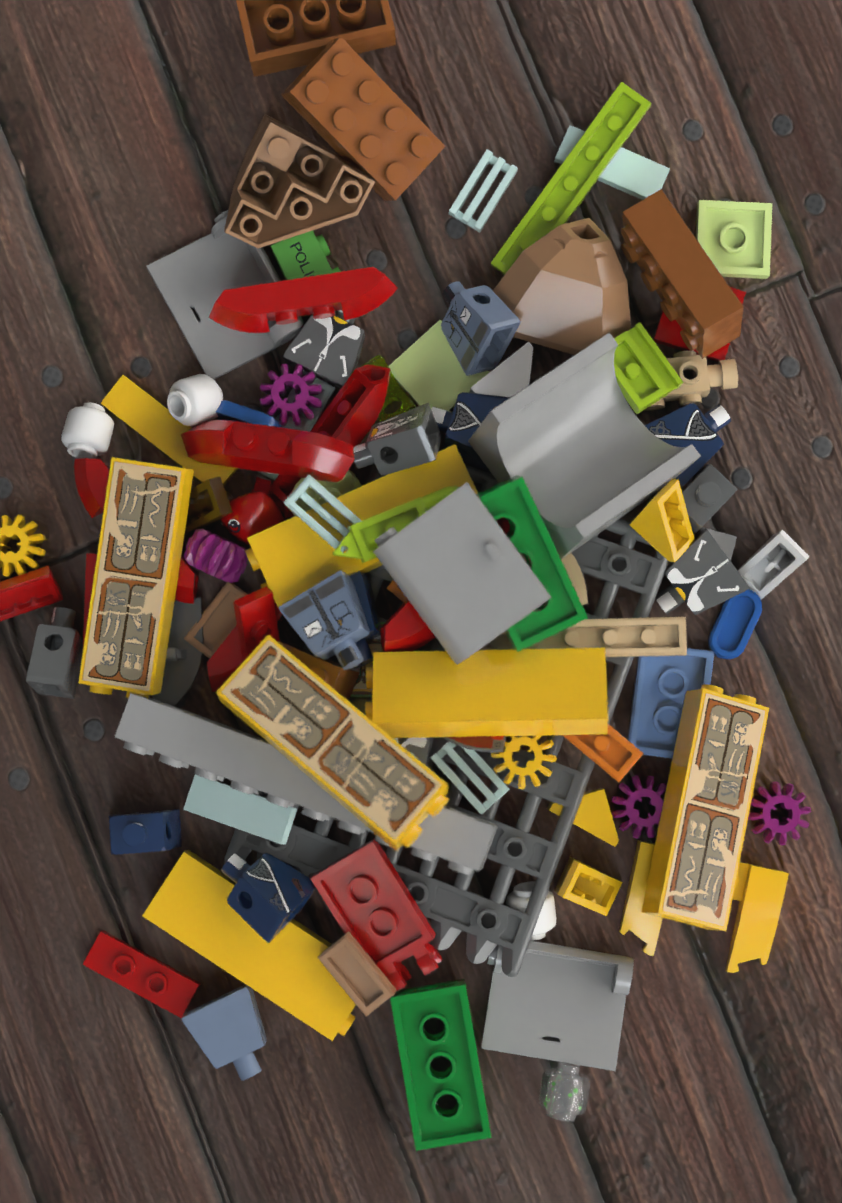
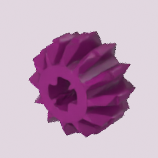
M282 364V376L278 377L272 370L268 372L273 385L261 383V391L270 395L262 397L260 404L264 407L271 406L266 413L267 415L275 418L280 414L279 424L282 427L288 424L289 417L293 418L295 427H300V415L304 414L310 421L315 418L309 406L321 408L322 401L312 396L319 395L323 390L321 385H311L316 378L313 372H309L302 377V365L297 364L293 374H290L287 364ZM294 388L295 393L301 391V394L295 396L296 402L288 403L287 398L282 401V397L287 396V389Z
M204 529L195 530L192 538L190 537L185 547L187 549L183 556L189 565L230 583L238 582L248 565V557L245 553L247 549Z
M635 775L631 777L632 790L624 783L618 785L620 791L626 795L624 799L612 796L611 801L621 804L622 809L614 810L611 814L613 818L626 817L619 825L621 831L627 830L633 824L632 837L639 838L642 827H644L647 837L654 838L655 832L652 825L655 824L659 827L664 797L661 798L660 795L666 790L667 785L660 783L652 790L654 777L648 775L642 788L639 777ZM646 796V803L652 805L650 813L644 812V817H639V811L634 809V803L636 800L642 802L641 797Z
M772 781L769 786L770 794L762 786L756 789L761 800L758 801L752 798L750 806L757 807L756 812H749L748 820L759 821L753 825L751 831L753 834H759L764 831L763 842L769 844L776 836V841L779 845H786V832L793 840H798L800 834L795 827L799 826L806 829L809 827L807 821L800 819V814L811 813V808L808 806H798L806 796L802 792L792 796L794 791L793 784L786 783L781 791L779 783ZM775 804L786 810L785 817L780 816L781 822L770 816L771 809L776 810Z

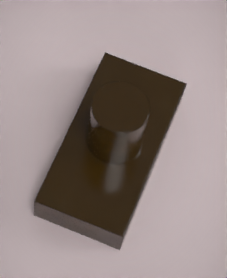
M221 477L208 479L191 489L184 536L191 535L195 530L202 529L233 512L229 500L233 499L230 492L224 489Z

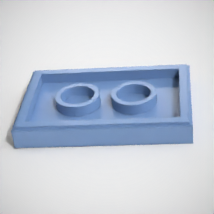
M687 648L686 656L637 658L627 740L642 751L643 755L673 758L686 691L701 689L703 684L711 685L714 651Z

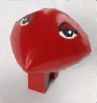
M257 477L252 492L229 500L233 512L221 518V521L227 531L238 541L250 545L248 537L286 521L280 507L268 495L271 481Z

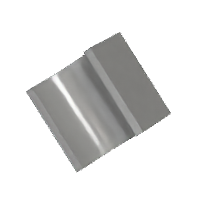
M610 333L491 410L468 440L498 483L516 475L523 476L561 560L659 492L672 478L676 479L701 457L692 444L687 447H675L662 441L650 432L632 411L623 396L615 376L614 354L618 344Z

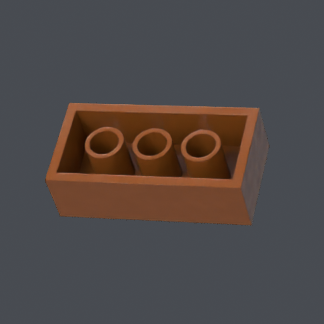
M236 0L254 77L309 65L331 40L342 37L357 54L396 45L395 27L388 0Z
M342 37L331 40L281 94L344 160L375 181L372 189L384 201H396L445 148V145Z
M662 189L623 211V227L620 229L624 239V243L621 244L622 251L631 264L636 262L642 270L641 278L650 292L656 291L662 299L660 305L666 317L670 321H677L682 329L680 334L686 346L691 351L696 349L703 359L740 337L743 305Z

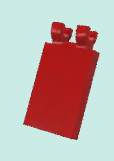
M375 839L330 864L310 878L344 934L348 931L397 991L406 987V981L412 977L401 963L405 959L413 955L424 976L439 967L438 963L443 958L437 949L429 943V941L434 939L436 933L381 845Z

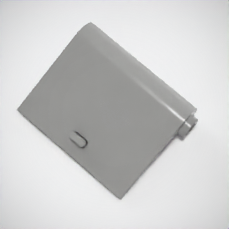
M228 210L214 219L216 224L212 227L211 234L146 266L205 375L210 376L214 380L293 340L305 325L303 318L299 316L298 321L291 324L278 325L276 320L269 321L270 332L247 333L227 328L209 318L215 301L224 290L281 281L263 247L258 249L224 232Z
M467 482L401 531L397 532L392 527L374 540L379 547L373 553L456 665L473 655L551 598Z
M530 941L519 973L515 977H509L502 971L503 946L497 945L487 960V964L494 965L481 1049L616 1071L626 995L629 994L633 975V957Z

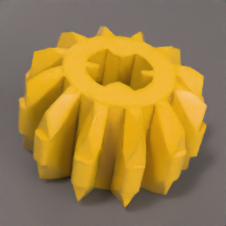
M19 514L14 518L13 523L9 516H1L0 568L2 567L3 576L11 577L14 569L18 575L25 574L27 572L25 564L33 569H37L39 564L33 559L34 555L45 556L46 553L44 549L36 547V544L42 543L45 540V535L34 534L38 524L31 521L25 525V517ZM10 539L21 541L17 543V545L21 546L17 553L7 552V549H11L10 546H7Z
M543 735L533 736L532 739L528 738V736H510L512 741L510 743L505 741L504 747L506 748L504 752H491L492 758H504L505 763L494 767L495 773H500L508 768L510 772L503 781L507 785L513 781L516 774L519 775V789H525L526 776L530 775L533 785L535 787L539 786L541 783L535 772L539 770L545 776L550 777L552 771L542 766L543 761L556 762L557 757L555 755H543V750L554 746L553 741L548 740L539 745L537 742ZM521 746H529L528 752L534 751L535 755L534 761H528L525 768L517 766L519 761L514 762L513 760L514 752H520Z

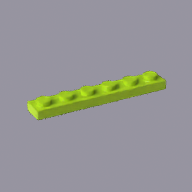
M621 81L492 260L491 266L505 275L526 248L559 225L568 222L651 107L650 101Z

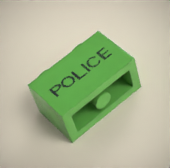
M313 230L271 245L273 255L286 280L340 272L338 267L331 269L326 259L327 256L331 255L329 247L323 235L321 234L316 237ZM311 314V315H305L304 318L307 319V318L311 317L312 314Z

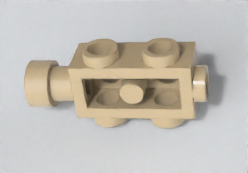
M682 351L673 355L674 358H666L683 383L678 389L668 393L667 396L645 410L662 409L665 407V402L679 400L680 406L683 407L693 402L698 405L702 403L701 398L708 396L710 387L720 386L722 390L737 388L738 372L735 359L719 360L718 364L707 365L706 357L702 359L700 355H696L695 351ZM694 370L696 378L692 380L686 379L683 371Z

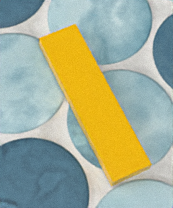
M125 375L121 376L101 402L106 409L181 467L194 470L193 476L202 483L208 479L221 477L223 486H225L238 469L200 463L189 458L181 434L192 427L185 426L170 414L169 409Z

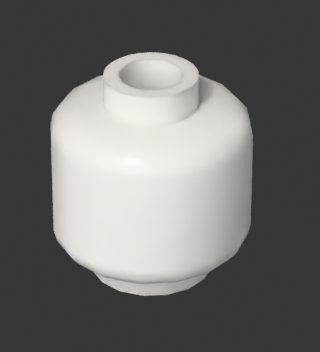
M197 374L180 379L172 385L167 398V406L170 414L185 426H195L218 417L216 410L223 401V392L216 381L210 376Z
M84 403L83 406L69 410L61 441L68 448L67 452L78 459H96L97 456H101L108 451L114 421L105 413V408L101 405Z
M524 882L516 885L514 891L508 894L506 905L524 913L535 882ZM550 890L547 893L530 941L544 938L546 936L545 933L556 925L557 917L554 895Z

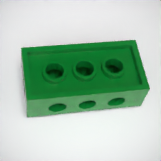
M516 475L476 494L495 521L501 517H505L508 520L509 531L506 536L516 550L524 554L527 565L551 596L550 599L505 631L511 646L519 652L587 619V614L523 476Z
M465 979L398 990L390 997L416 1151L492 1138ZM430 1018H439L445 1024L443 1030L435 1034L426 1031L423 1025ZM437 1056H445L451 1061V1065L444 1071H437L431 1067L430 1062ZM450 1094L457 1099V1103L451 1108H442L437 1104L438 1098L442 1095Z

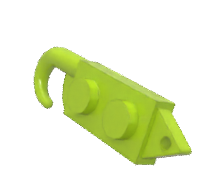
M445 487L349 526V532L334 550L333 555L361 559L362 563L376 558L373 551L379 546L374 541L392 527L397 532L401 531L460 487ZM342 546L346 547V553L341 552Z

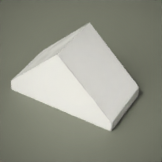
M527 342L470 388V393L511 398L528 387L533 355V346L530 342Z
M781 530L774 534L737 571L750 587L749 590L755 592L760 600H762L810 556Z

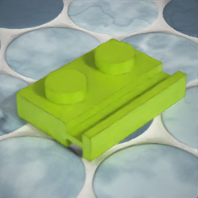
M641 322L629 331H625L614 338L618 344L614 354L615 376L623 396L636 415L682 385L683 381Z

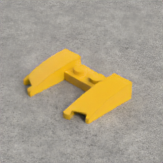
M638 840L619 932L622 935H625L628 930L633 932L646 943L642 951L647 955L654 956L663 918L642 913L641 911L655 844ZM739 862L732 898L738 900L739 905L726 972H738L739 963L758 958L761 965L767 964L789 873Z

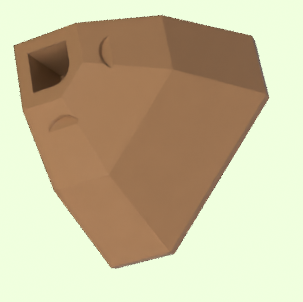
M265 114L247 149L234 183L224 232L258 249L357 216L375 181L333 151Z
M590 218L559 225L526 248L493 290L521 321L513 337L569 354H578L608 333L615 338L631 329L626 276L611 240Z

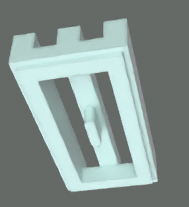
M486 150L450 208L449 215L480 233L518 172V167L510 166L505 163L506 160L501 157L497 158L491 151ZM487 165H493L466 212L462 213L460 209ZM500 170L506 173L478 220H474L471 217Z
M308 475L283 503L329 545L336 549L340 542L295 503L300 498L343 537L347 535L349 530L305 492L309 486L352 524L362 520L312 476ZM342 546L341 552H344L346 547Z
M449 741L431 759L482 815L510 789L475 750L463 748L499 788L493 794L453 749L457 745ZM448 754L487 798L483 804L442 759Z

